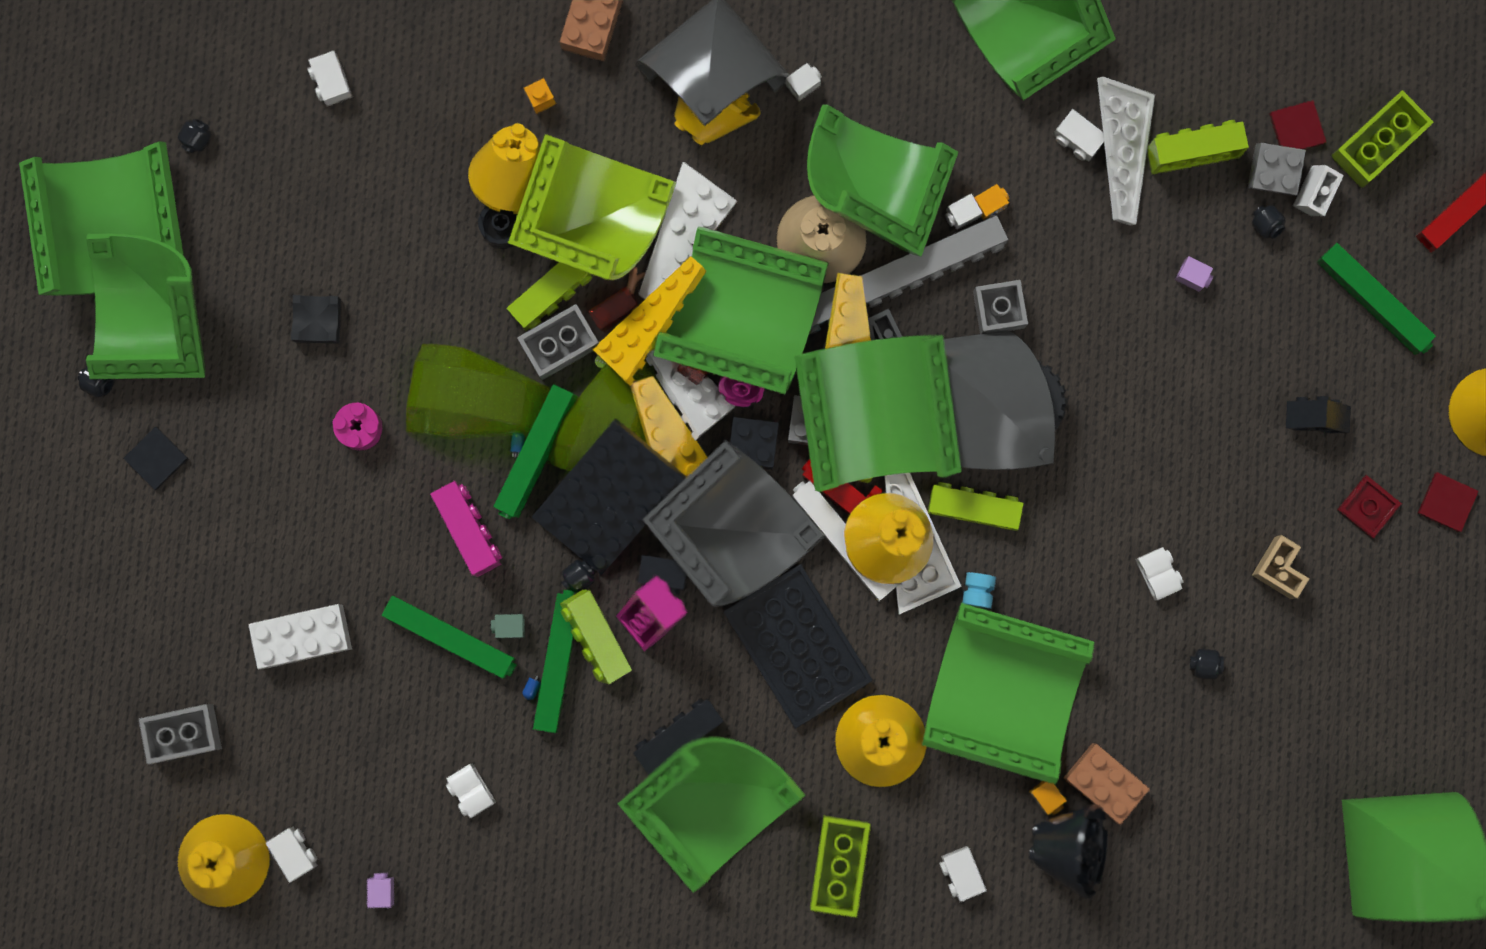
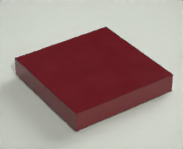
M1313 100L1269 113L1279 146L1304 150L1326 143Z
M1436 472L1417 514L1452 530L1461 532L1479 491Z
M1365 475L1337 510L1374 539L1402 503Z

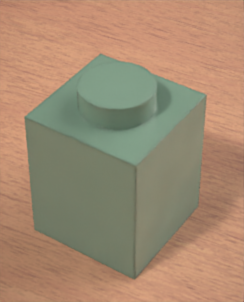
M495 615V620H491V633L495 634V638H525L524 615Z

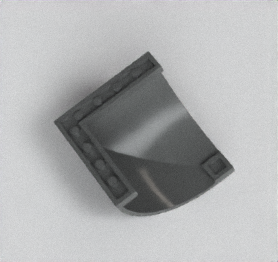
M711 0L635 63V66L649 82L657 76L663 79L685 102L704 127L722 113V110L756 86L765 82L775 93L785 85L786 78L790 76L726 0Z
M1008 330L943 339L961 467L1016 469L1054 463L1055 420L1050 391L1036 357L1022 339Z
M726 441L643 519L713 606L726 605L738 601L761 589L791 568L826 537L802 507L772 476L748 455Z

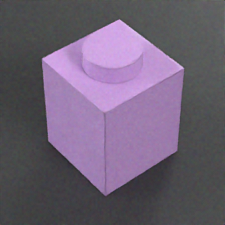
M1188 256L1184 260L1175 280L1197 291H1201L1204 287L1208 288L1213 276L1210 273L1213 268Z
M374 873L373 878L367 879V908L392 907L394 905V877H388V873Z

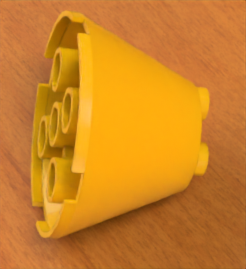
M745 93L722 110V113L704 127L685 102L678 97L675 111L676 121L674 124L684 132L687 130L693 135L692 138L695 142L703 145L705 142L710 143L757 119L761 112L756 103L751 105L747 100L749 95Z
M513 124L499 130L475 154L469 166L468 180L472 192L484 205L499 212L501 209L518 214L542 145L536 136L522 124Z
M1486 368L1466 376L1454 389L1449 403V420L1454 433L1464 446L1483 456H1486Z
M882 493L865 499L851 512L844 529L846 554L851 564L861 575L881 584L901 583L916 576L927 564L933 549V531L927 515L914 501L899 494Z
M874 695L863 698L848 708L838 724L835 742L839 760L852 777L864 784L875 787L899 784L908 779L918 769L924 758L926 746L922 745L925 727L917 712L909 704L898 698L887 695ZM879 737H887L888 743L886 746L879 747Z
M230 814L214 815L194 825L184 837L178 854V870L186 889L199 901L216 907L238 905L251 898L263 885L270 865L269 848L260 830L250 821Z

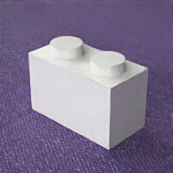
M334 51L309 60L311 67L308 68L312 81H317L318 88L315 90L320 101H324L329 106L352 97L338 56Z
M1073 109L1054 133L1056 141L1061 146H1069L1074 150L1073 154L1083 161L1085 159L1090 161L1104 143L1103 132Z
M1327 165L1311 166L1293 206L1311 216H1325L1344 175Z
M294 827L288 828L266 842L289 882L296 880L317 866L315 863L317 860L315 853L311 848H306L303 843L305 841L303 833L299 829L295 830Z
M965 846L941 856L943 862L939 864L944 876L949 875L952 883L948 886L953 898L958 897L960 901H963L986 891L969 847Z

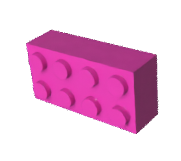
M453 481L430 493L471 574L479 577L502 565L500 559L503 557L498 547L494 544L491 545L489 541L492 538L487 526L481 525L479 522L482 516L478 508L469 502V499L472 497L467 487Z
M655 577L637 591L616 615L644 652L665 636L687 613L684 610L683 603L678 598H674L669 592L670 588L666 582L658 577Z

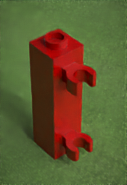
M809 459L802 467L804 471L802 477L814 485L811 460ZM845 483L821 493L850 515L859 503L871 496L881 494L882 490L875 486L865 497L852 485Z

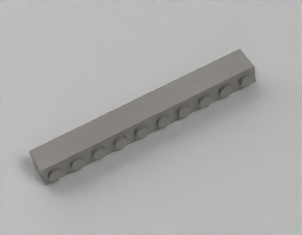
M994 216L925 247L922 257L909 254L861 275L866 306L869 305L870 308L882 303V298L890 296L891 299L901 295L903 293L902 290L910 287L911 290L923 285L922 281L931 278V281L938 279L944 275L943 271L948 269L956 271L964 266L963 263L970 259L972 262H976L984 258L983 254L988 251L996 253L1004 249V244L1007 243L1008 238L998 216ZM835 287L821 293L809 335L820 331V326L826 323L829 324Z

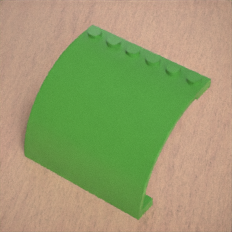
M159 141L144 147L143 150L102 160L77 163H42V158L32 157L19 163L39 295L95 294L92 261L89 256L86 240L88 234H130L148 237L173 247L183 255L166 142Z
M699 226L693 244L692 258L704 267L706 273L694 291L687 294L683 300L684 306L681 311H676L673 315V323L667 332H660L658 334L653 356L785 394L797 370L795 356L802 355L804 352L829 263Z
M907 336L870 340L795 356L815 491L822 492L838 487L841 484L892 474L937 472L939 477H946L961 472L943 336Z
M961 603L935 685L922 745L1056 784L1059 778L1060 758L1069 716L1086 663L1089 664L1092 659L1094 641Z

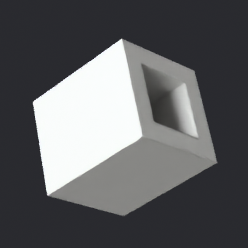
M806 63L788 76L785 84L797 100L800 101L820 86L821 75L815 67L811 68Z
M970 194L949 205L946 210L947 214H945L950 226L954 225L958 230L980 218L982 211L973 195Z

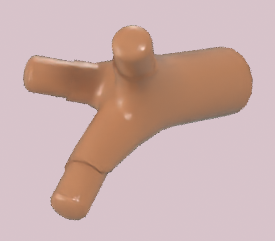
M634 267L629 272L628 284L624 295L633 297L637 283L645 277L644 272L637 275V267Z

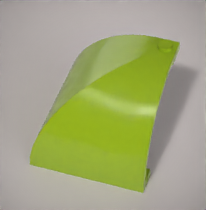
M545 134L508 243L608 280L619 279L636 266L650 247L664 219L677 182L617 162Z

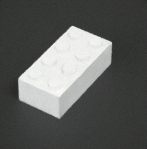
M341 604L249 624L257 669L271 668L352 649L345 612Z

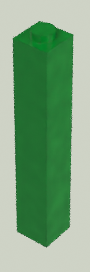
M1338 243L1334 244L1317 261L1332 278L1414 355L1420 352L1424 354L1433 346L1431 341L1436 335Z
M553 384L493 506L499 510V515L507 519H511V517L519 518L578 398L577 395Z
M563 590V594L557 593L533 729L558 732L574 642L571 632L573 628L570 622L563 618L560 603L575 595V591Z
M391 596L381 615L503 679L507 675L511 676L517 664L513 663L516 658L396 596Z

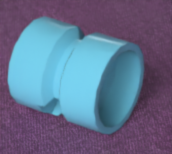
M967 572L965 585L968 587V590L964 591L962 603L991 609L993 596L990 594V591L995 588L996 577Z

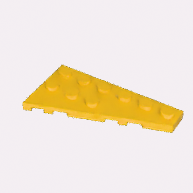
M690 256L593 348V351L629 386L634 382L633 376L636 371L642 369L645 365L644 359L649 351L655 350L658 334L660 332H667L673 323L671 318L676 311H681L684 306L683 300L687 294L694 291L706 273L704 267Z
M837 273L825 349L871 340L861 276Z
M649 376L634 381L630 387L647 444L688 477L708 457L698 442L694 440L691 435L692 433L655 378Z

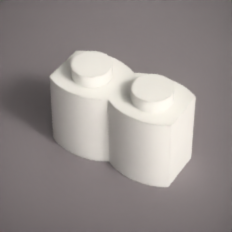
M1163 547L1135 559L1154 600H1159L1182 589L1183 579L1180 573L1172 568L1171 563L1174 561L1168 550L1165 551Z
M473 763L447 778V789L452 796L456 795L460 801L458 806L464 816L468 815L472 818L496 803Z

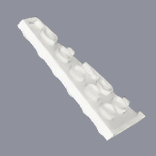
M1099 77L1097 80L1112 216L1115 221L1135 225L1155 95L1106 77Z
M655 350L649 351L646 358L648 364L654 366L658 373L656 377L673 405L678 406L683 414L681 416L685 424L688 423L693 431L691 435L694 440H697L734 409L735 405L725 400L726 397L722 392L720 394L718 386L701 369L653 356Z

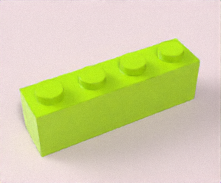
M559 262L506 309L525 331L529 328L533 329L541 324L542 321L540 319L544 315L550 316L558 309L557 304L563 299L565 301L569 300L576 293L574 289L580 284L585 286L592 279V273Z
M938 482V486L933 485L928 506L929 514L1013 531L1019 529L1023 503L1018 502L1019 498L1005 496V499L997 498L996 493L983 491L982 494L973 493L974 489L968 487H961L960 490L952 489L951 484Z
M582 590L560 603L562 607L561 614L567 622H570L573 628L571 630L572 635L584 648L582 653L585 659L593 665V674L599 682L610 684L632 671L590 590Z

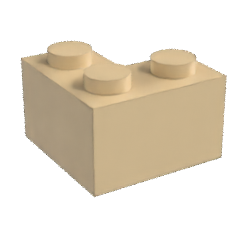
M1282 535L1274 537L1252 576L1289 599L1298 598L1309 578L1290 567L1301 547Z

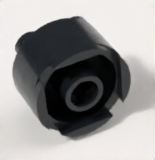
M485 206L479 215L478 227L487 243L498 249L514 247V245L508 242L518 214L501 209L499 212ZM500 221L505 222L504 228L499 227Z

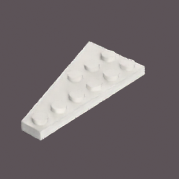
M684 162L682 163L677 183L639 292V296L644 299L657 289L690 256L692 257L697 228L700 226L716 231L737 203L734 198Z
M910 473L885 475L886 493L905 496L919 505L931 523L934 540L932 553L925 567L913 578L896 583L899 614L961 587Z

